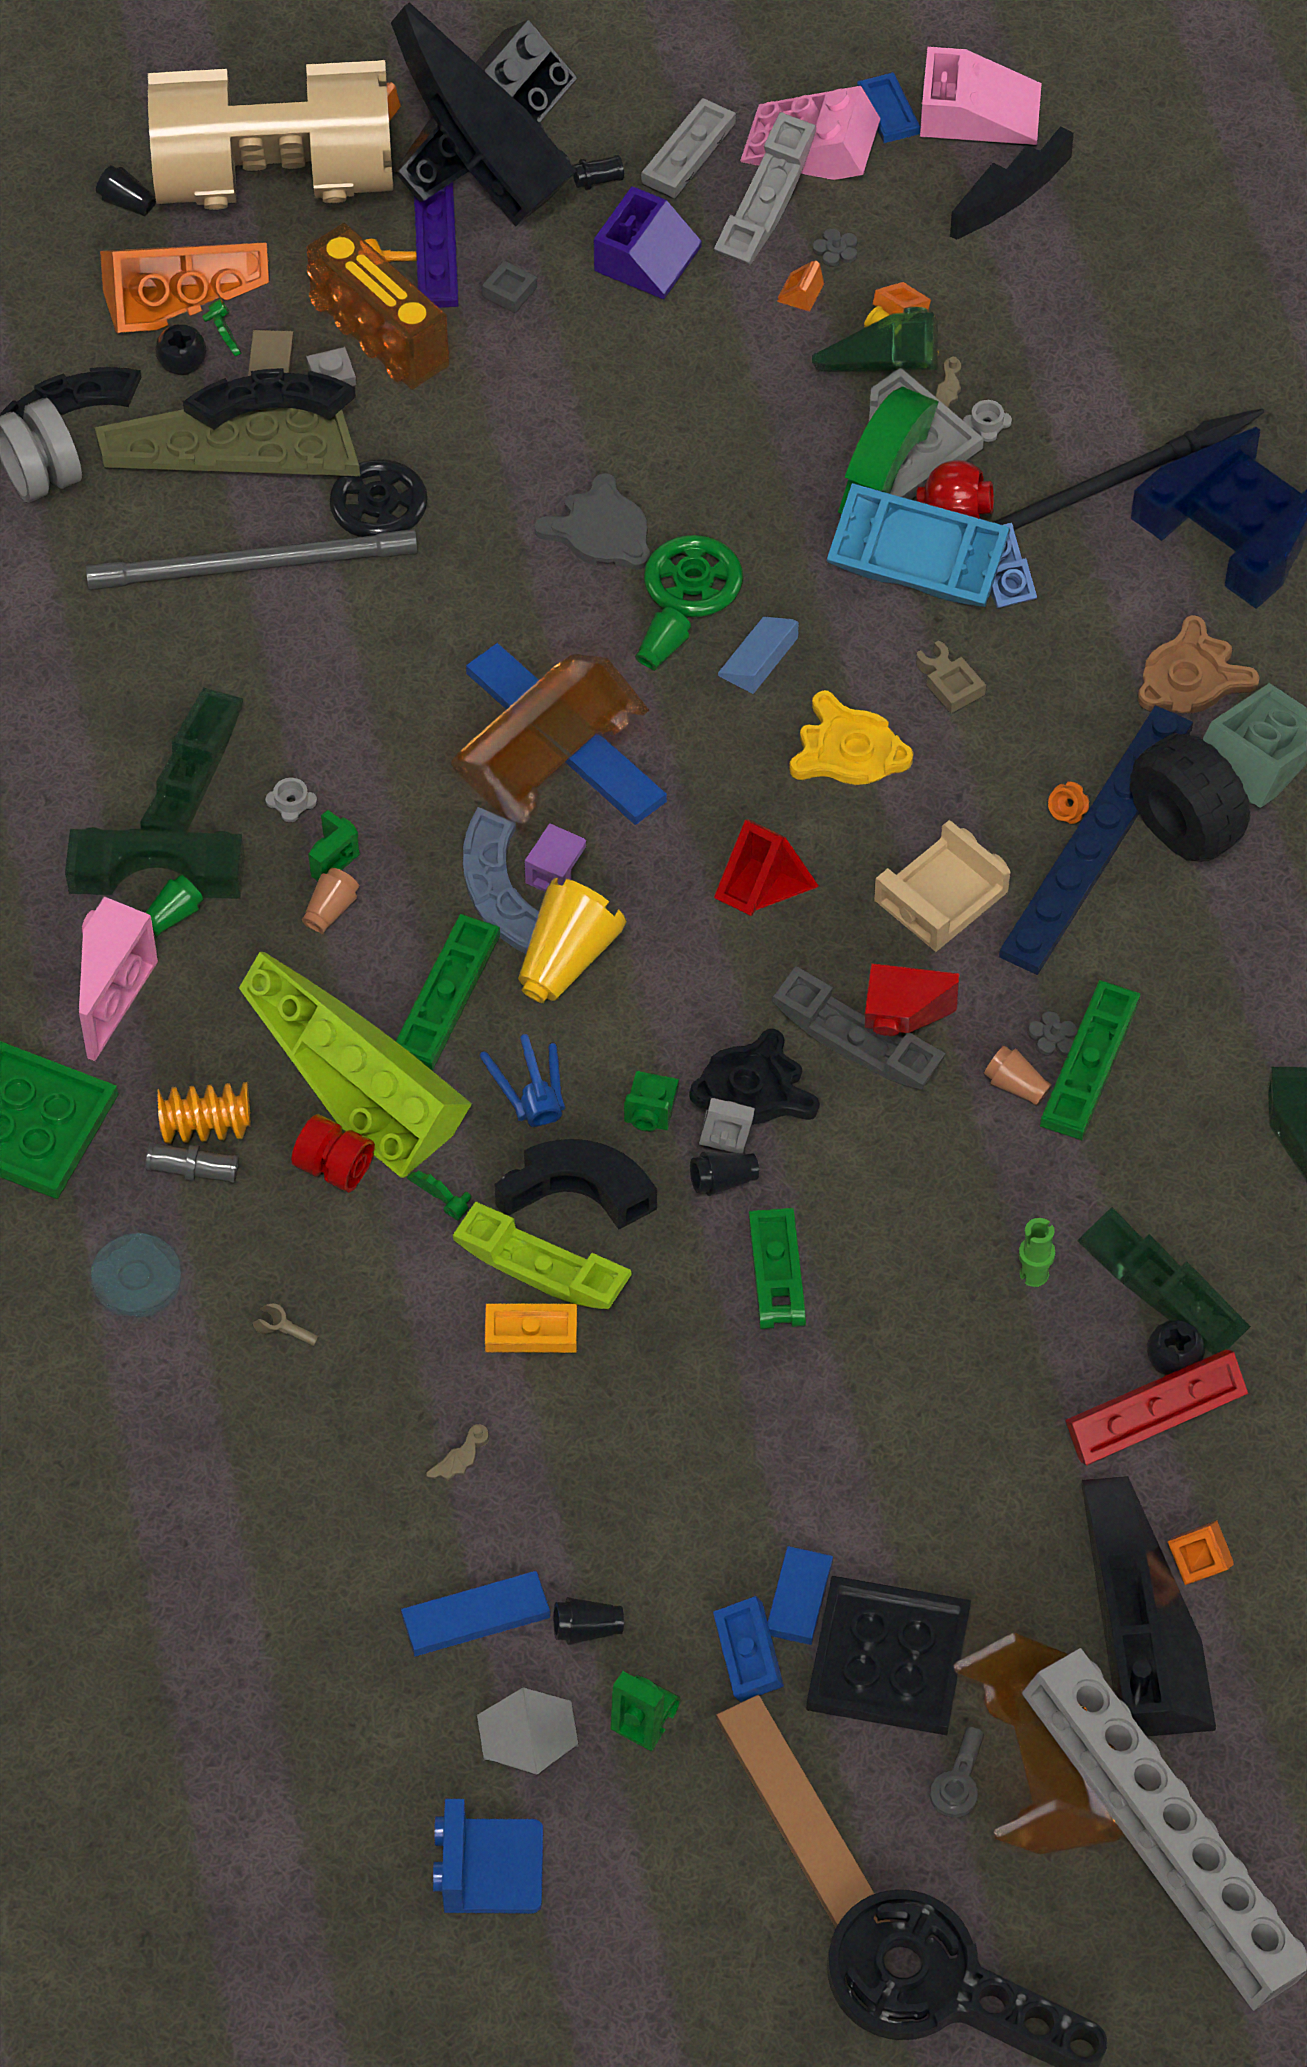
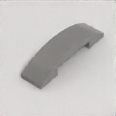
M782 112L779 113L764 144L766 153L736 215L729 216L714 247L716 253L747 265L752 264L777 226L793 194L809 154L816 132V125Z

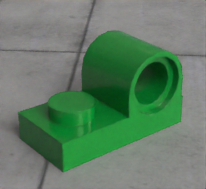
M622 1671L613 1684L610 1729L652 1752L666 1730L662 1728L668 1717L674 1718L681 1699L678 1695L641 1675L634 1677Z

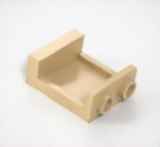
M948 820L942 825L941 838L896 875L887 868L876 877L874 901L937 952L1008 893L1010 870L1006 862L999 855L991 854L977 843L971 832L965 828L960 829L952 821Z

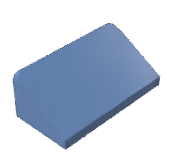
M762 617L718 672V676L754 694L798 639V621Z

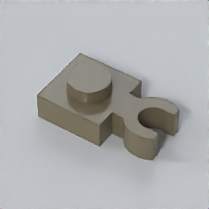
M938 640L934 643V654L937 657L935 659L926 657L921 650L917 652L916 665L921 672L927 674L928 688L950 713L985 695L986 684L962 657L951 662L948 658V648L943 642Z

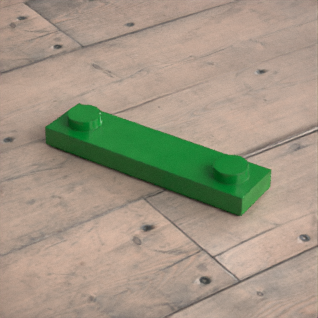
M463 914L459 915L396 1039L398 1044L408 1050L432 1071L500 937L499 926Z
M1099 980L1043 1112L1040 1127L1079 1140L1083 1139L1140 1002L1141 993Z

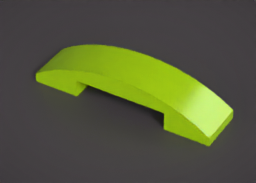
M478 1202L473 1204L453 1234L455 1242L486 1264L552 1297L577 1305L609 1309L632 1275L630 1269L594 1253H591L588 1259H585L516 1228L514 1218Z

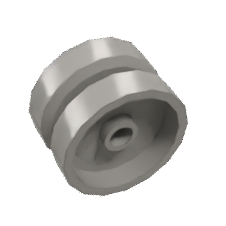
M42 398L25 405L23 419L14 412L0 416V460L9 479L25 502L29 503L48 495L50 482L56 487L63 489L81 481V464L75 445L61 415L48 398Z

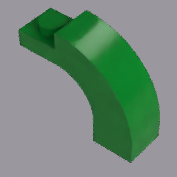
M905 387L894 390L884 399L870 419L853 453L845 474L848 482L838 513L842 514L852 483L881 492L891 493L895 478L906 456L917 443L927 439L939 401Z

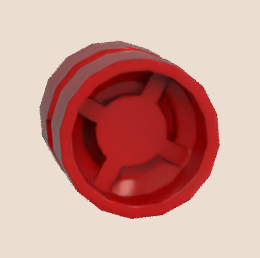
M316 1114L302 1128L295 1142L291 1161L293 1166L315 1177L324 1173V1180L327 1183L349 1193L356 1188L369 1169L374 1156L375 1143L371 1139L352 1130L343 1133L340 1124L320 1114Z

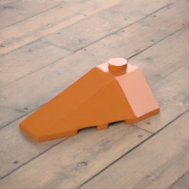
M265 242L100 251L103 293L116 333L158 330L169 325L168 319L186 311L189 316L202 311L201 305L217 298L229 300L269 283L267 243Z

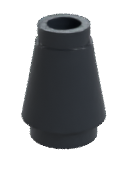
M110 165L98 180L96 193L102 196V201L138 214L140 213L143 216H146L156 204L155 195L123 167L116 168Z
M702 1152L700 1157L692 1158L690 1161L692 1185L696 1193L706 1192L708 1196L751 1180H757L759 1178L758 1160L754 1153Z
M567 1597L565 1602H555L553 1612L555 1639L566 1640L569 1645L612 1636L613 1634H622L624 1629L623 1607Z

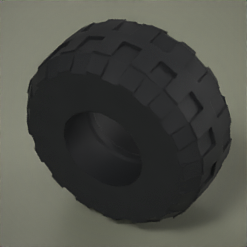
M1175 733L1150 746L1134 761L1130 775V791L1134 798L1133 802L1147 828L1173 853L1188 861H1210L1226 852L1243 838L1251 813L1249 811L1248 795L1244 791L1243 783L1239 776L1232 769V765L1213 745L1206 743L1198 736Z

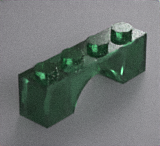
M95 827L70 829L65 867L69 894L112 895L117 886L129 875L144 869L164 868L186 877L199 890L203 898L241 899L245 859L242 834H231L226 831L197 833L184 830H173L171 832L144 831L142 829L102 830Z

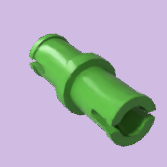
M1034 1218L1026 1224L1025 1240L1019 1248V1260L1022 1263L1020 1278L1024 1279L1026 1277L1025 1284L1032 1287H1039L1047 1282L1049 1267L1055 1259V1247L1052 1244L1055 1233L1054 1226L1048 1227L1050 1221L1044 1218Z

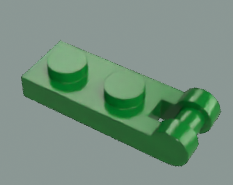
M794 1208L749 1211V1229L760 1329L774 1328L776 1323L790 1322L791 1327L806 1326ZM789 1296L788 1305L773 1306L772 1297Z

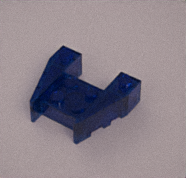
M1253 427L1161 466L1134 490L1131 519L1161 541L1186 519L1190 518L1236 551L1228 560L1225 587L1255 609L1283 586L1289 570L1298 557L1307 537V489L1303 493L1299 492L1255 461L1260 437V429L1257 427Z

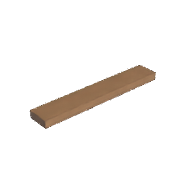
M758 1694L717 1714L716 1721L836 1928L840 1920L854 1905L875 1893ZM876 1916L874 1917L876 1923L891 1922L890 1919L878 1921Z

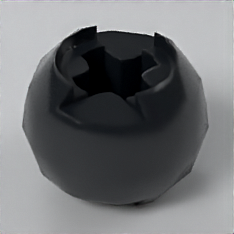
M174 324L163 330L157 338L155 347L156 357L166 371L174 374H189L197 370L204 361L206 343L197 329L188 325Z
M1169 1320L1158 1325L1152 1332L1147 1343L1148 1358L1156 1371L1169 1375L1203 1360L1205 1346L1203 1337L1195 1326L1183 1320ZM1170 1345H1176V1348H1177L1178 1350H1183V1352H1177V1353H1176V1350L1174 1349V1347H1169V1346H1170Z

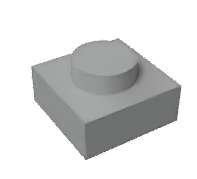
M345 347L306 356L309 371L329 375L352 386L356 385V376Z

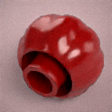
M964 460L947 461L931 471L925 487L917 488V502L980 519L979 514L993 513L992 481H984L983 472L970 462Z

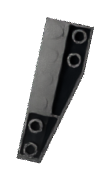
M409 2L392 20L391 25L416 86L440 130L459 158L516 227L548 202L572 177L576 170L571 165L568 156L558 149L547 136L541 123L534 119L520 103Z
M529 20L503 30L476 61L479 67L539 122L542 121L577 79L575 74ZM432 116L406 153L395 174L414 196L422 202L469 172V170L450 145Z
M1129 1477L1082 1480V1491L1113 1692L1119 1700L1128 1706L1132 1718L1146 1737L1215 1731L1216 1723L1202 1639Z

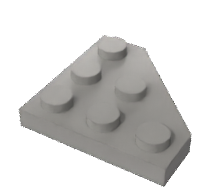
M899 368L871 388L869 421L884 399L900 387H905L934 400H939L902 368ZM939 401L927 439L917 443L910 450L898 471L890 494L910 500L917 496V488L925 487V483L932 470L947 461H966L983 449L984 438Z

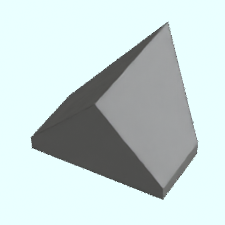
M521 1688L477 1714L484 1760L495 1761L537 1775L572 1748L578 1747L572 1702L570 1700Z

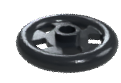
M377 459L359 463L360 476H339L332 487L329 502L333 517L344 530L357 537L412 529L423 517L427 506V490L420 476L408 466L396 461ZM379 476L381 481H374L365 485L362 479ZM401 481L408 489L398 493L392 484ZM347 494H358V504H346ZM378 494L383 495L382 498H374L373 496ZM401 504L408 510L398 518L391 513ZM364 513L369 516L379 517L376 524L363 522L360 519Z

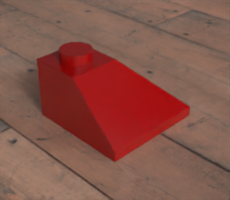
M871 963L865 1009V1028L873 1029V1032L879 1035L895 1036L899 1032L910 1033L951 1015L957 1011L960 974Z

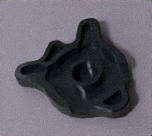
M774 1028L763 1031L760 1037L752 1044L723 1049L711 1056L710 1062L704 1069L701 1077L691 1084L689 1091L690 1100L702 1109L708 1110L711 1098L731 1101L755 1108L751 1125L765 1123L780 1116H793L811 1120L817 1116L820 1102L815 1095L792 1085L800 1080L802 1067L783 1053L784 1036Z

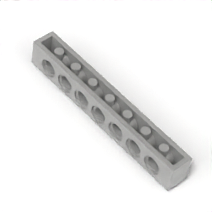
M1079 1648L1039 1671L1022 1692V1695L1253 2011L1296 1984L1307 1973V1952L1304 1945L1297 1938L1293 1937L1279 1918L1273 1903L1263 1896L1249 1877L1245 1865L1232 1854L1219 1836L1214 1823L1204 1816L1190 1797L1186 1785L1176 1778L1162 1759L1156 1744L1146 1737L1134 1721L1128 1706L1118 1699L1106 1683L1100 1668L1090 1661L1084 1651ZM1079 1704L1083 1705L1087 1709V1711L1084 1710ZM1108 1743H1110L1111 1745H1113L1116 1750H1114L1113 1748H1111V1747L1108 1745ZM1136 1782L1140 1783L1145 1788V1790L1142 1789ZM1166 1822L1170 1823L1174 1829L1170 1828ZM1194 1861L1198 1862L1203 1869L1198 1867ZM1224 1901H1226L1227 1903H1229L1230 1906L1232 1907V1909H1230V1908L1224 1903ZM1253 1941L1257 1942L1261 1946L1262 1950L1259 1949Z

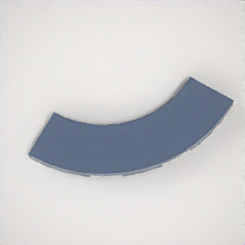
M478 807L468 826L463 846V870L468 894L482 920L499 926L500 938L515 949L526 954L539 911L534 909L520 896L517 890L512 887L508 877L506 855L510 840L516 830V823Z

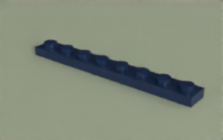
M1154 706L1002 945L999 958L1036 975L1039 974L1139 815V811L1133 802L1132 792L1130 791V775L1134 761L1146 749L1166 736L1175 733L1190 734L1193 721L1159 706Z

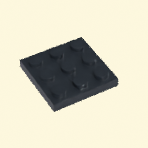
M832 1576L806 1710L947 1735L971 1600Z

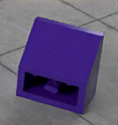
M631 186L594 238V271L665 299L701 248L702 241L667 200Z

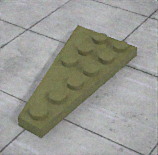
M184 409L95 427L103 466L108 468L360 476L359 463L342 409L330 420L300 409H260L232 418L215 430L185 413Z

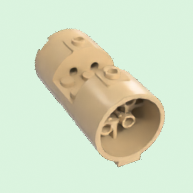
M385 60L306 64L308 102L231 106L227 69L148 73L149 136L156 203L196 202L197 205H204L205 209H224L228 207V203H236L235 166L243 165L244 170L258 171L265 169L266 164L282 163L283 168L296 169L304 167L305 162L312 161L315 198H323L325 203L344 202L346 197L354 196V193L393 191Z

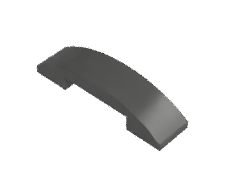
M795 966L772 999V1002L788 1018L827 1048L898 1084L923 1089L944 1059L946 1053L911 1033H906L904 1038H901L898 1035H879L873 1032V1029L865 1028V1016L831 996L833 987Z

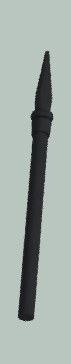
M1260 408L1205 420L1193 431H1186L1183 435L1172 439L1162 447L995 520L993 523L1000 525L1012 523L1013 529L1016 530L1170 460H1177L1190 454H1196L1202 448L1217 447L1262 415L1265 410Z

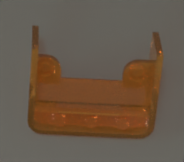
M573 654L558 663L453 758L451 765L504 818L525 823L530 818L528 814L537 805L534 799L538 794V791L535 789L595 734L602 735L608 732L610 736L615 735L630 722L628 715L644 716L649 709L608 658Z
M1013 1632L953 1664L955 1673L984 1684L986 1692L984 1701L991 1715L1014 1726L1034 1806L1030 1805L1020 1810L1017 1819L993 1830L995 1839L1037 1854H1046L1114 1842L1126 1837L1022 1695V1692L1039 1671L1069 1654ZM1079 1704L1084 1710L1087 1711V1709L1083 1705ZM1108 1743V1745H1109L1111 1748H1113L1114 1750H1116L1113 1745H1111L1110 1743Z

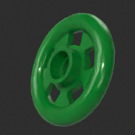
M687 535L663 543L651 554L645 566L644 582L650 597L661 608H673L685 617H703L723 610L734 601L743 583V570L736 554L722 542L706 536ZM684 553L686 557L681 559L677 565L671 562L670 558ZM709 554L718 559L719 562L714 567H711L703 557ZM673 576L675 587L665 589L661 578ZM716 577L726 580L721 590L711 588ZM683 594H701L702 600H683Z

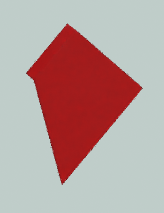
M746 819L714 898L752 916L758 909L815 889L819 885L786 837Z

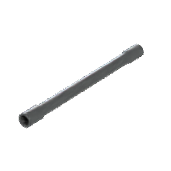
M415 529L382 532L374 536L148 561L86 565L88 589L93 590L120 587L129 583L372 556L391 557L418 554Z

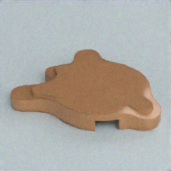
M1192 615L1185 618L1181 632L1175 639L1159 646L1147 658L1143 673V685L1138 692V702L1141 707L1148 711H1152L1156 705L1177 713L1201 712L1215 705L1222 697L1228 694L1255 691L1259 684V674L1254 668L1226 663L1231 658L1232 646L1226 641L1208 636L1204 620L1201 617Z

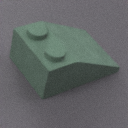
M1270 683L1211 721L1203 737V741L1213 745L1232 765V769L1243 783V788L1248 795L1250 804H1255L1261 808L1282 792L1307 764V708Z

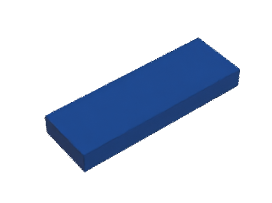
M533 1571L401 1609V1615L414 1656H419L550 1618V1609L537 1571Z

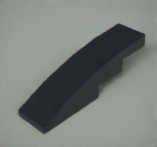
M1060 126L1041 150L1026 145L1007 169L992 163L952 211L950 237L957 240L991 224L1021 205L1048 183L1072 157L1074 133Z

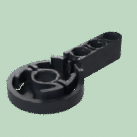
M896 1889L868 1896L854 1905L844 1915L832 1936L827 1960V1973L831 1991L843 2012L855 2024L869 2033L892 2040H914L932 2035L950 2024L964 2023L1054 2067H1099L1107 2049V2036L1097 2023L982 1968L978 1961L976 1943L973 1944L970 1933L963 1921L950 1907L930 1895L918 1891ZM876 1916V1918H877L878 1921H881V1920H889V1919H896V1920H904V1921H906L908 1924H907V1926H906L905 1923H902V1922H893V1921H891V1922L876 1923V1921L874 1920V1917ZM931 1934L935 1935L944 1944L950 1956L957 1954V1957L950 1959L942 1945L934 1937L928 1939V1936ZM894 1947L909 1948L919 1956L921 1968L911 1977H896L885 1967L883 1957L886 1952ZM845 1976L848 1986L851 1989H853L857 1997L868 2007V2009L864 2008L859 2003V2001L853 1995L852 1991L847 1987L845 1983ZM985 1996L997 1997L1004 2004L1005 2010L1000 2013H989L982 2008L979 2000ZM927 2014H928V2017H927L926 2019L922 2020V2021H905V2022H903V2021H891V2020H888L889 2018H893V2019H915V2020H920V2019L925 2018V2017L927 2016ZM1030 2018L1042 2019L1047 2023L1050 2032L1041 2036L1034 2035L1028 2031L1024 2022ZM1074 2040H1085L1092 2045L1095 2054L1087 2058L1079 2057L1071 2050L1070 2043Z

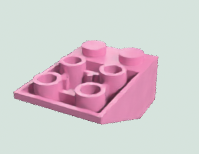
M927 47L920 137L1037 145L1042 83L967 49Z
M861 86L759 104L740 160L741 162L760 165L766 153L764 144L779 113L782 112L816 125L814 139L801 174L832 180L863 175L881 118Z

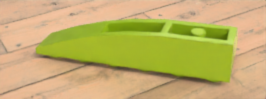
M259 952L239 987L240 991L334 1120L342 1126V1129L345 1131L352 1130L374 1141V1156L399 1177H406L455 1134L472 1103L408 1050L347 1005L267 953Z

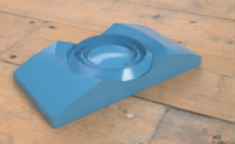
M852 483L827 557V562L880 582L914 588L931 596L952 602L985 607L1010 533V527Z

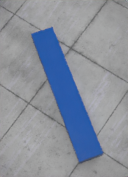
M498 643L466 665L467 675L634 825L667 802V794Z

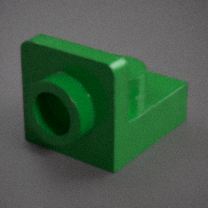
M326 810L321 815L323 836L325 838L318 840L308 853L311 877L317 882L320 875L327 874L330 868L343 870L360 855L358 831L348 819L344 817L339 818L329 810Z
M636 1071L631 1092L626 1095L624 1102V1122L631 1123L635 1128L642 1131H654L656 1128L668 1130L679 1089V1079Z

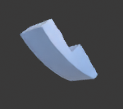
M1012 523L1004 524V526L1010 527V533L990 591L996 608L1037 599L1027 559H1022Z

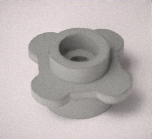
M982 400L973 406L972 415H966L963 421L980 434L984 441L991 442L997 439V434L1003 428L1011 426L1012 418L1008 413H1004L1003 407L998 402Z
M285 778L280 780L275 785L274 790L266 795V804L270 808H276L281 813L284 821L294 822L298 820L299 814L304 810L312 809L316 806L317 797L314 793L307 791V786L300 779ZM289 798L295 799L293 802H288L287 800Z

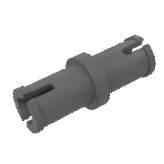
M150 1142L146 1157V1170L185 1175V1180L195 1181V1177L235 1183L239 1164V1155L232 1156L201 1151L200 1146L190 1145L189 1149Z

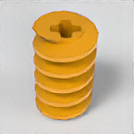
M243 1082L238 1096H235L230 1083L225 1084L221 1097H217L212 1085H207L203 1098H199L194 1086H189L186 1099H181L177 1088L172 1087L168 1100H163L158 1088L159 1127L164 1142L171 1144L175 1131H178L182 1141L189 1143L195 1129L200 1140L206 1142L211 1128H214L218 1139L221 1141L225 1140L229 1127L232 1128L237 1139H243L246 1127H250L248 1083Z

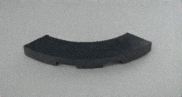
M120 367L89 368L90 372L68 377L63 373L35 385L34 390L19 401L13 400L0 413V416L14 412L23 419L25 405L42 398H48L61 416L77 409L97 405L129 407L142 378L141 370Z
M284 368L251 371V376L228 382L224 378L214 382L183 401L185 413L215 430L223 423L239 415L267 408L300 409L330 420L356 397L354 386L318 372L309 371L308 375L284 373Z

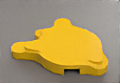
M823 690L815 694L812 700L813 711L821 724H808L801 728L800 741L804 750L794 756L789 763L790 774L797 780L825 776L843 783L860 785L878 781L892 773L906 771L912 765L913 751L901 741L898 735L895 736L888 727L889 722L885 718L869 711L850 709L840 703L831 692Z

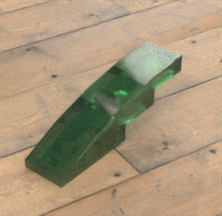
M207 688L202 689L172 741V755L156 781V795L140 821V834L181 844L229 743L243 705V698Z
M1113 1207L1077 1240L1115 1278L1168 1320H1183L1195 1326L1203 1337L1205 1349L1213 1355L1229 1349L1251 1327L1187 1261L1180 1266L1150 1234L1143 1239Z

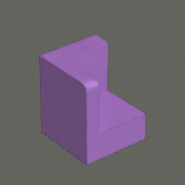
M549 823L525 859V883L546 892L553 878H558V884L561 886L566 879L571 880V869L586 848V840Z

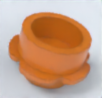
M1067 782L1066 785L1059 784L1049 796V811L1057 820L1075 824L1082 820L1083 814L1087 813L1089 798L1083 793V787L1076 782ZM1068 799H1072V806H1069Z

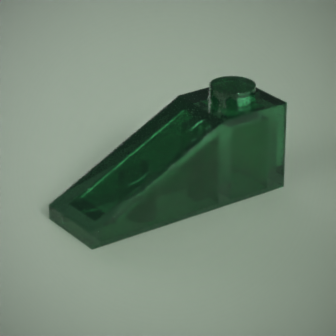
M905 308L904 313H893L813 354L812 364L817 372L896 371L899 368L903 370H938V321L934 313L928 312L926 308Z

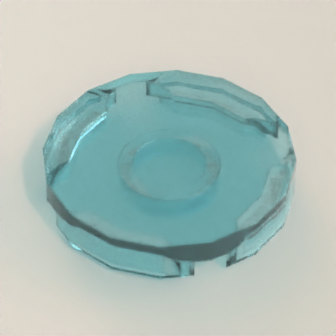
M144 1233L123 1235L108 1242L97 1253L91 1267L93 1292L99 1303L115 1315L125 1317L124 1314L129 1316L136 1315V1318L149 1317L164 1310L176 1298L181 1282L180 1260L173 1248L159 1237Z

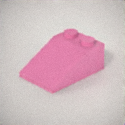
M107 897L102 899L96 910L89 911L82 925L83 941L79 1016L87 1058L93 1061L99 1056L158 962L151 915Z

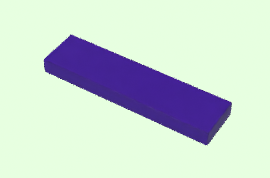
M452 182L422 202L414 196L418 303L425 308L459 307Z

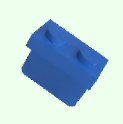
M445 1799L444 1816H435V1846H443V1862H434L433 1891H442L444 1913L532 1914L538 1912L542 1906V1823L536 1819H466L464 1799Z

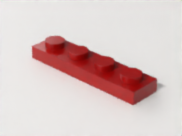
M1225 1349L1068 1418L1065 1421L1081 1463L1088 1465L1248 1394L1235 1353Z

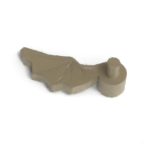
M955 356L948 358L944 362L943 374L945 375V380L938 384L935 396L946 407H949L950 403L958 401L957 394L961 391L959 380L957 379L961 372V362Z
M481 1424L473 1425L469 1429L466 1442L461 1448L452 1449L443 1461L427 1471V1478L436 1479L442 1477L448 1481L455 1475H465L467 1468L474 1466L476 1447H483L489 1442L487 1428Z

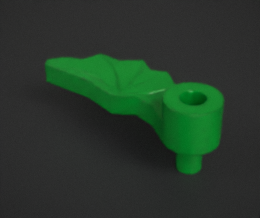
M220 298L208 306L210 311L202 315L205 322L214 319L217 330L234 356H238L242 353L224 318L230 312Z
M420 1170L411 1172L407 1176L408 1180L433 1197L439 1198L446 1203L443 1208L444 1212L458 1221L469 1209L466 1203L472 1198L470 1193L464 1192L461 1197L453 1196L441 1181L436 1180L431 1174H425Z

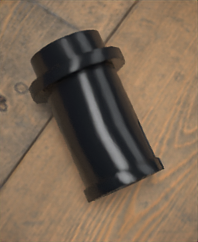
M619 155L589 162L585 159H580L579 164L573 165L576 170L573 174V179L577 188L585 187V190H590L591 185L615 180L620 181L624 178V167Z

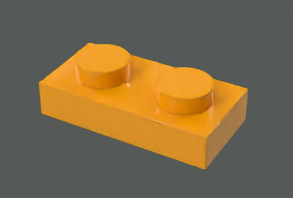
M486 1304L485 1352L577 1353V1304Z

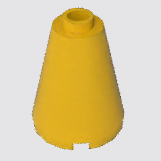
M553 878L546 889L518 977L523 985L522 992L539 1003H544L546 999L555 1001L622 932L627 922L622 912L618 909L615 916L605 909L609 901L580 883L566 879L561 886L558 884V878Z

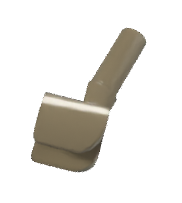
M273 1303L260 1308L263 1312L271 1315L273 1325L258 1319L253 1322L256 1331L261 1334H269L279 1330L314 1346L318 1336L287 1320L286 1313L280 1305Z

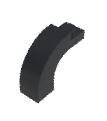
M561 1139L532 1146L524 1150L525 1168L509 1171L494 1184L495 1204L501 1213L508 1216L543 1197L559 1192H574L592 1198L602 1206L618 1230L657 1210V1188L643 1169L631 1158L615 1148L589 1140Z

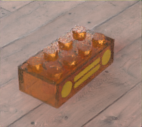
M346 223L340 224L307 246V272L309 274L311 290L309 297L312 304L320 312L326 310L334 318L337 327L343 334L349 335L351 333L359 341L362 350L368 357L372 359L377 357L385 365L388 374L394 381L399 382L402 380L413 390L449 366L447 315Z

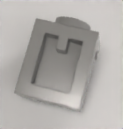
M711 1098L708 1110L705 1113L699 1144L733 1153H743L755 1108L731 1101Z

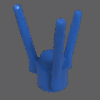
M527 1034L521 1035L520 1040L532 1083L523 1088L521 1100L489 1054L485 1051L480 1053V1058L486 1065V1068L513 1105L518 1121L527 1120L530 1126L538 1127L560 1119L562 1116L561 1110H565V1105L561 1096L556 1044L551 1043L548 1047L551 1087H549L548 1083L541 1079L529 1036Z

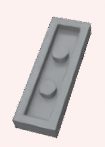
M702 98L642 171V184L676 198L736 124V113Z

